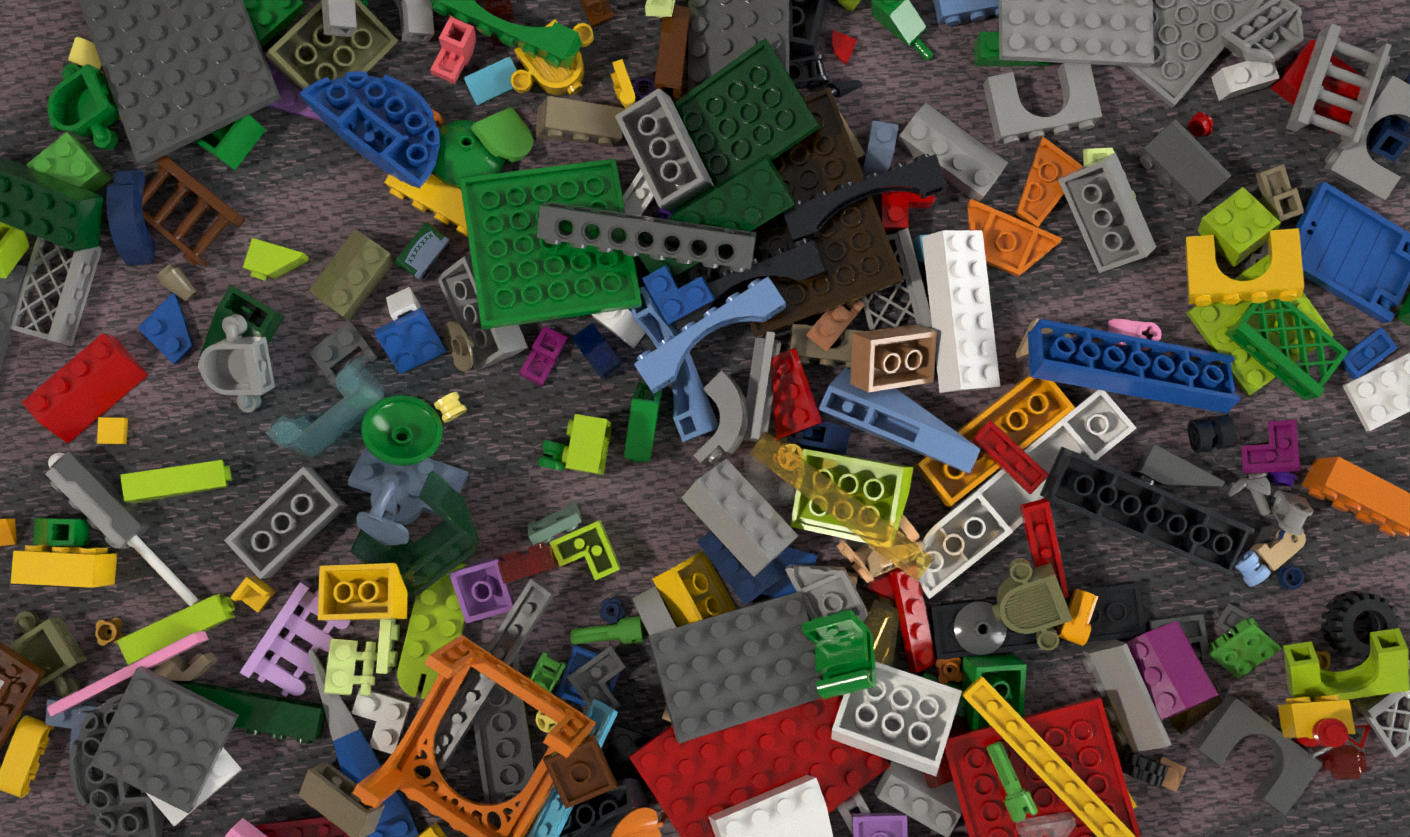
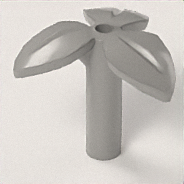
M1269 472L1249 473V478L1239 479L1231 487L1228 495L1231 497L1243 488H1247L1251 491L1262 516L1270 514L1271 509L1264 496L1271 493L1270 482L1265 477L1269 475Z

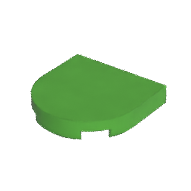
M512 107L482 119L471 127V130L492 155L510 159V162L524 159L533 146L531 131Z

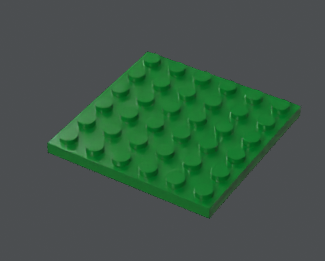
M616 158L459 178L482 330L641 307L642 302L633 256L623 254V250L613 249V252L598 251L596 246L587 245V248H575L569 242L561 241L560 244H549L544 242L545 239L537 238L540 205L545 201L625 213ZM562 220L563 229L567 232H573L572 223L568 220ZM588 224L589 233L598 236L600 234L598 226ZM622 228L614 229V235L618 239H626V232Z

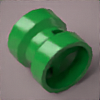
M544 440L542 445L544 452L543 456L539 458L538 466L563 471L565 463L562 462L563 450L568 445Z

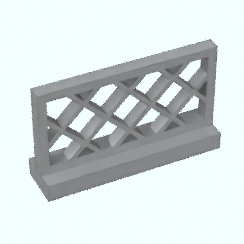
M909 229L899 230L897 233L887 235L889 241L895 240L897 250L894 256L896 258L899 255L901 264L898 262L897 264L903 270L902 277L906 281L907 288L901 285L903 282L894 285L896 288L889 299L877 292L870 294L868 299L866 296L861 298L865 304L864 310L869 330H875L880 320L892 327H899L898 325L905 313L915 318L917 324L932 329L931 313ZM899 288L907 292L910 297L905 308L892 302ZM874 295L887 302L880 315L871 311L868 305ZM890 304L903 311L896 324L882 317ZM911 304H912V308H913L914 314H913L912 312L908 311V308L910 307ZM871 315L877 317V320L874 324Z
M37 237L19 293L10 330L73 346L102 248L98 246L77 252L74 251L73 257L68 260L64 251L67 248L54 243L56 248L46 254L43 249L45 239ZM59 254L63 264L53 269L49 260ZM44 263L48 273L38 279L35 273L36 269ZM66 269L68 272L66 280L60 284L57 275ZM51 279L55 289L46 294L42 284ZM36 288L40 298L30 303L28 299L29 291ZM59 294L58 306L53 309L49 299ZM44 304L48 313L38 319L34 309ZM29 313L32 323L24 328L19 327L21 317ZM51 319L52 325L48 335L45 334L41 324Z
M767 331L765 338H755L746 397L748 426L743 439L745 441L766 444L773 400L770 363L771 357L780 353L781 341L774 340V332Z
M1401 692L1359 698L1353 705L1358 712L1365 716L1391 756L1395 758L1410 747V698L1407 710L1397 708L1399 700L1404 697ZM1388 711L1386 725H1380L1375 718L1382 712ZM1396 713L1406 714L1403 728L1394 727ZM1392 732H1402L1401 742L1394 747L1391 743Z

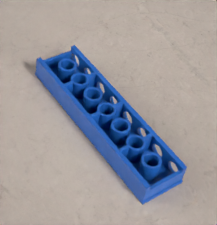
M1039 319L1032 330L1027 333L1030 377L1227 414L1241 400L1240 395L1235 394L1231 363L1234 361V356L1044 319ZM1043 328H1050L1053 330L1050 333H1041V329ZM1067 333L1078 334V336L1074 338H1067L1063 335ZM1097 337L1103 339L1102 341L1097 343L1091 342V338ZM1118 342H1124L1127 344L1126 346L1119 348L1116 346H1112L1113 344ZM1141 347H1150L1151 350L1141 352ZM1169 351L1176 353L1169 357L1161 355L1162 353ZM1190 356H1197L1199 359L1190 361ZM1213 361H1222V362H1224V363H1222V364H1220V365H1217V366H1215V365H1209V363H1211V362H1213Z

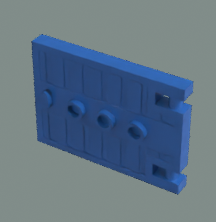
M1321 182L1317 184L1304 209V213H1302L1295 229L1299 228L1303 277L1382 324L1391 322L1394 313L1389 310L1391 307L1400 304L1410 283V233L1328 183Z

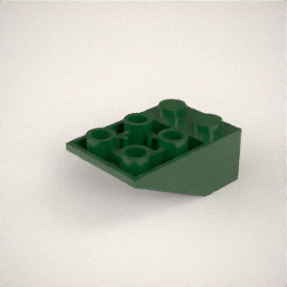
M231 285L216 308L199 356L201 357L203 351L209 346L226 339V333L222 328V322L226 317L233 314H239L244 317L247 322V330L242 336L266 337L268 346L285 316Z

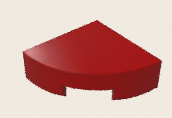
M833 30L831 37L832 49L837 59L847 65L857 39Z

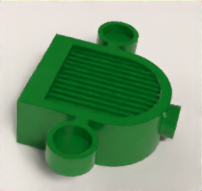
M74 63L66 65L62 71L64 81L53 89L48 99L47 110L50 125L57 132L66 131L86 138L93 136V142L97 147L105 150L113 149L117 145L118 136L116 132L106 127L121 117L104 71L89 64L83 67Z

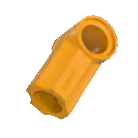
M1074 588L1068 606L1072 621L1057 625L1056 631L1059 638L1080 646L1086 644L1091 632L1090 620L1098 596Z

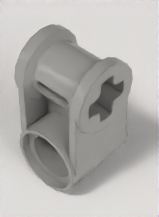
M1281 490L1276 491L1273 496L1276 497L1274 507L1271 506L1270 509L1277 519L1279 527L1293 535H1301L1304 531L1303 525L1307 517L1313 514V509L1309 506L1305 497Z

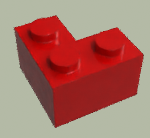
M907 192L878 194V214L885 232L897 233L899 230L908 228V208H930L934 203V195L921 199L919 194Z

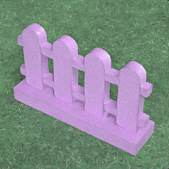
M305 579L298 584L240 671L241 674L248 678L254 672L259 674L260 676L257 680L263 683L267 679L283 689L281 694L285 697L289 693L294 696L302 695L306 690V683L300 679V676L304 671L314 674L308 651L291 642L295 634L313 644L311 649L315 653L319 648L323 651H329L330 639H335L329 634L333 626L338 629H345L350 624V621H327L328 623L325 628L321 629L306 620L310 612L318 616L319 590L317 589L315 593L311 592L309 589L312 584ZM298 605L305 608L301 615L294 612ZM284 627L290 630L285 638L280 635ZM268 650L275 653L271 660L264 657ZM280 657L298 666L294 674L276 664Z

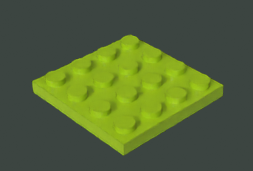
M1269 253L1233 279L1249 281L1262 276L1270 267ZM1304 292L1301 298L1290 301L1331 337L1334 336ZM1273 299L1264 302L1265 310H1275ZM1240 301L1233 305H1226L1223 302L1211 303L1208 306L1195 305L1185 313L1214 352L1234 356V361L1231 363L1233 379L1246 396L1252 395L1275 378L1272 373L1225 335L1229 327L1236 324L1252 301ZM1283 313L1285 327H1294V316L1290 313ZM1266 314L1267 327L1278 328L1276 314ZM1251 315L1246 323L1253 329H1261L1259 315ZM1296 330L1286 331L1288 345H1298ZM1303 330L1305 344L1315 343L1314 333L1310 330ZM1268 332L1270 343L1274 346H1281L1279 332ZM1316 347L1306 348L1307 354L1316 349ZM1288 349L1290 360L1294 363L1300 360L1299 349Z

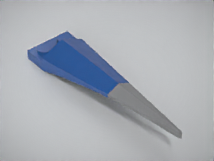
M309 649L308 653L341 772L358 784L382 766V763L360 730L341 696L323 694L326 670L315 651ZM399 789L382 802L385 807L375 832L366 837H415L421 833L411 808Z

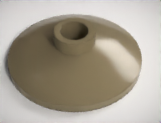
M447 322L443 331L444 342L452 352L454 365L462 372L469 371L473 364L472 350L474 349V341L457 322Z

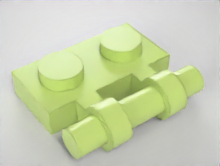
M330 639L323 694L351 696L353 685L361 686L360 696H371V687L375 684V677L373 676L374 662H377L378 655L375 652L376 642H366L365 652H357L358 641ZM356 661L363 662L362 676L354 675Z

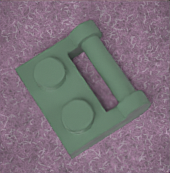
M576 501L568 503L567 507L537 522L533 520L527 523L528 537L532 544H545L551 541L554 535L562 531L570 532L582 522L581 511Z

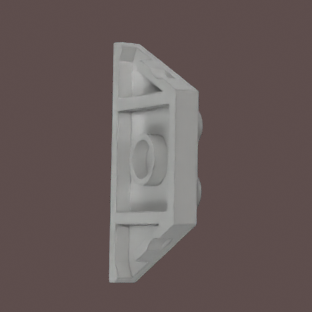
M786 566L785 570L797 592L801 591L805 608L811 620L817 617L837 614L843 610H852L862 622L868 617V611L845 567Z

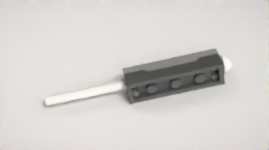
M55 453L49 458L48 466L50 470L46 473V476L51 480V486L58 492L64 493L70 499L68 501L69 504L77 511H82L88 517L87 522L96 530H100L106 536L105 540L110 546L116 549L133 547L189 606L199 602V599L140 539L151 525L129 503L124 501V497L80 453Z

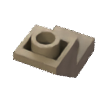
M212 652L203 655L199 653L186 664L177 655L155 666L153 672L168 680L191 681L204 674L218 659Z

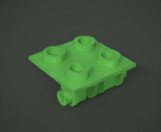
M1251 617L1249 619L1244 618L1243 621L1235 626L1238 632L1233 627L1230 628L1233 637L1225 632L1223 633L1224 637L1220 636L1215 641H1212L1209 647V655L1239 679L1263 661L1271 658L1282 648L1258 628V623Z

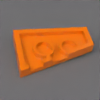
M1042 137L1015 215L1026 223L1039 227L1064 194L1058 179L1083 166Z

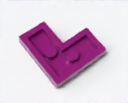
M1296 420L1268 421L1269 444L1241 446L1243 474L1300 471Z

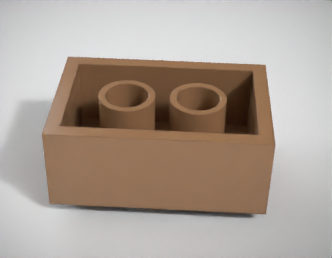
M915 324L852 333L850 384L869 393L934 382L937 331Z

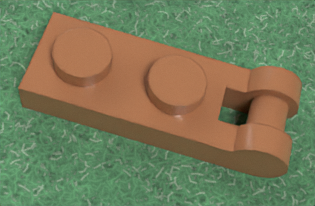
M861 300L845 304L851 309L850 311L843 306L826 311L806 336L827 352L864 307L865 304Z

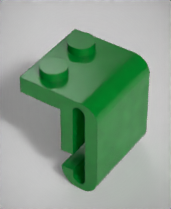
M852 610L839 611L837 614L817 617L802 623V632L816 644V671L819 674L823 673V680L816 681L819 695L823 699L876 686L873 636L870 629Z

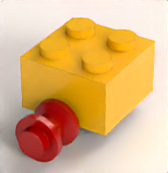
M1339 695L1314 697V702H1311L1310 697L1286 699V704L1278 705L1283 738H1294L1293 741L1298 745L1302 744L1307 747L1317 745L1340 747L1346 743L1348 734H1356L1350 700H1340Z

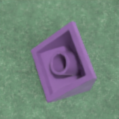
M500 558L482 559L449 573L466 623L509 612L512 609L514 601Z

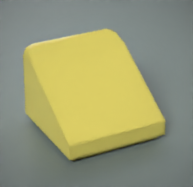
M76 37L68 60L81 67L89 64L101 70L102 64L94 43Z

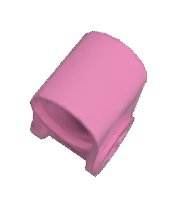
M1127 319L1108 321V332L1143 339L1150 338L1153 341L1161 339V329L1155 323L1130 321ZM1118 342L1113 344L1112 346H1116L1119 348L1124 347L1127 344L1124 342ZM1141 347V351L1150 349V347Z

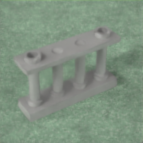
M1331 23L1318 34L1286 129L1297 132L1309 124L1343 135L1344 139L1340 148L1346 150L1358 144L1364 137L1365 128L1363 127L1382 72L1389 64L1390 56L1388 54L1391 45L1386 43L1372 53L1344 43L1338 37L1341 27ZM1336 51L1369 63L1365 77L1333 66L1332 62H1330L1332 53ZM1327 75L1360 87L1357 101L1324 90V87L1321 86L1324 77ZM1319 99L1352 111L1349 124L1345 125L1315 114V110H1313L1315 102Z

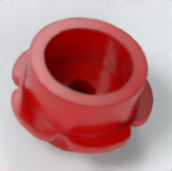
M1202 112L1196 113L1188 123V128L1195 137L1208 136L1213 131L1211 128L1213 127L1212 118Z

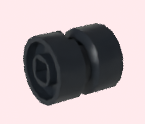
M1228 414L1214 416L1210 420L1201 418L1188 422L1187 431L1190 447L1195 453L1212 451L1214 447L1217 450L1232 448L1237 443L1236 425Z

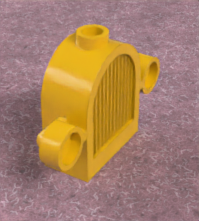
M554 19L551 23H549V24H548L547 26H545V27L553 26L554 22H557V21ZM580 23L574 27L573 30L578 32L582 41L581 47L589 46L594 39L592 28L585 23ZM519 47L514 50L518 60L527 70H517L511 76V84L518 93L528 92L535 81L544 91L553 95L569 93L573 96L582 89L581 82L584 77V64L580 51L576 54L569 69L566 70L560 66L558 69L548 65L545 59L538 56L532 58Z

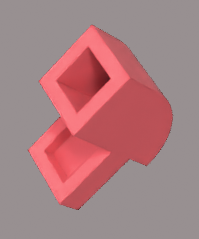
M450 16L439 37L441 50L430 70L432 75L456 84L464 66H468L473 55L476 34L474 26Z

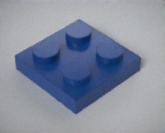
M419 308L374 330L375 336L399 374L447 352L444 343L423 308Z

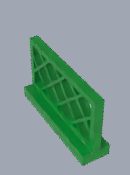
M1273 299L1275 310H1265L1264 302H1252L1236 324L1229 327L1225 335L1302 400L1307 401L1320 397L1325 390L1323 388L1324 384L1349 351L1290 301ZM1283 313H1290L1294 316V327H1285ZM1266 314H1276L1278 328L1267 327ZM1251 315H1259L1261 329H1253L1246 323ZM1296 330L1298 345H1288L1286 331ZM1303 330H1310L1314 333L1315 343L1305 344ZM1268 332H1279L1281 346H1274L1270 343ZM1329 346L1337 353L1332 361H1325L1323 347ZM1316 347L1318 362H1308L1306 348ZM1288 349H1299L1301 363H1294L1290 360ZM1319 365L1320 378L1315 381L1310 376L1309 366Z

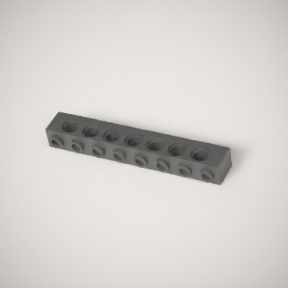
M545 201L540 205L537 238L545 239L544 242L549 244H560L563 241L571 243V246L575 248H587V245L596 246L597 250L602 252H613V249L623 250V254L629 256H639V253L650 254V258L656 260H665L666 257L676 258V262L682 264H692V261L703 262V266L709 268H718L719 265L729 266V269L732 271L745 272V269H751L757 232ZM562 220H568L572 223L573 232H567L563 229ZM588 224L597 225L600 234L598 236L591 235L588 231ZM622 228L626 232V239H618L614 235V229ZM649 232L653 237V242L650 244L644 243L640 238V233ZM667 237H677L680 241V246L676 248L669 246L666 240ZM693 241H704L707 249L705 251H697L693 247ZM729 244L734 252L731 255H724L720 252L719 246Z

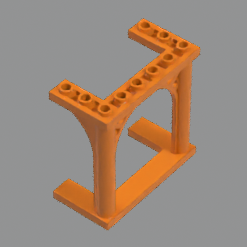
M460 635L429 655L425 665L439 673L437 679L394 752L382 766L359 782L352 793L359 797L365 805L376 808L399 789L410 800L417 801L426 807L432 815L441 817L453 829L461 831L469 837H525L555 787L543 758L528 784L518 795L505 802L496 804L477 803L459 795L447 784L438 769L434 754L435 734L469 670L473 667L558 723L543 741V743L549 746L544 756L557 751L568 758L592 732L596 722L465 636ZM424 750L427 754V758L422 757L417 759V756L420 757L422 755V751ZM419 765H425L430 768L431 774L429 777L424 778L415 772V768ZM431 781L436 782L439 785V787L431 783ZM505 808H510L513 812L508 815ZM474 810H477L480 813H482V816L474 812ZM491 811L496 812L500 816V828L489 822V813Z

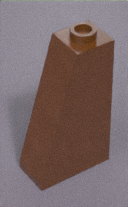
M674 5L672 17H663L655 75V90L659 88L668 94L673 103L682 97L690 7H682L680 5Z

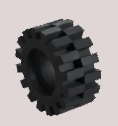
M1120 748L1118 758L1123 773L1151 785L1162 787L1168 770L1166 765L1136 752L1133 753L1128 749Z

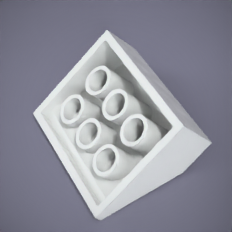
M875 662L876 686L843 696L832 728V739L936 776L962 691Z
M805 775L708 816L715 837H833L826 803L817 778Z

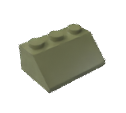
M354 229L309 291L327 306L351 321L396 261V258L370 238Z

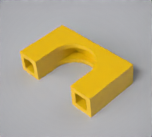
M1299 228L1270 230L1268 238L1270 267L1262 276L1249 281L1231 279L1219 270L1215 259L1214 235L1186 237L1185 256L1188 304L1208 306L1211 303L1223 302L1226 305H1233L1240 301L1263 303L1271 299L1293 301L1301 298L1304 290Z

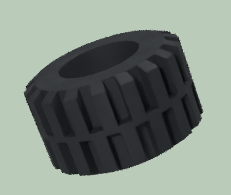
M1361 592L1342 593V596H1336L1332 599L1335 604H1327L1325 608L1329 610L1328 614H1322V619H1326V624H1321V629L1328 632V634L1323 636L1326 641L1332 642L1329 646L1334 650H1338L1339 654L1360 660H1367L1370 655V632L1399 628L1402 633L1403 629L1398 626V623L1402 622L1400 616L1395 615L1398 611L1395 606L1389 605L1390 601L1386 598H1380L1376 594ZM1364 611L1370 620V630L1365 638L1358 640L1353 630V624L1358 614Z

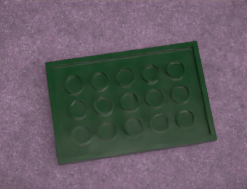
M766 38L674 102L714 186L766 154L772 161L820 128Z

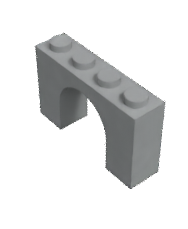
M321 0L324 35L351 37L357 28L355 0ZM393 0L400 13L402 41L427 43L434 35L433 12L430 0Z
M1062 63L1057 69L1063 93V106L1058 114L1050 117L1035 116L1023 107L1018 96L1013 72L988 77L983 87L996 143L1004 142V145H1012L1018 143L1020 138L1029 137V140H1037L1044 137L1045 133L1054 132V135H1062L1068 133L1070 128L1079 127V130L1093 128L1095 123L1102 117L1091 65Z
M1395 76L1380 78L1363 127L1365 128V134L1358 144L1344 150L1340 148L1344 136L1341 135L1340 139L1342 141L1338 147L1332 149L1325 158L1327 164L1324 170L1380 200L1387 199L1401 177L1371 159L1367 152L1366 139L1371 127L1385 116L1394 115L1410 123V84Z

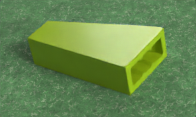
M223 460L120 475L124 501L130 504L227 488V481H232L230 465L224 466Z
M224 593L217 594L117 640V643L127 664L131 665L192 633L206 632L234 618L233 611L235 606L230 597H225Z

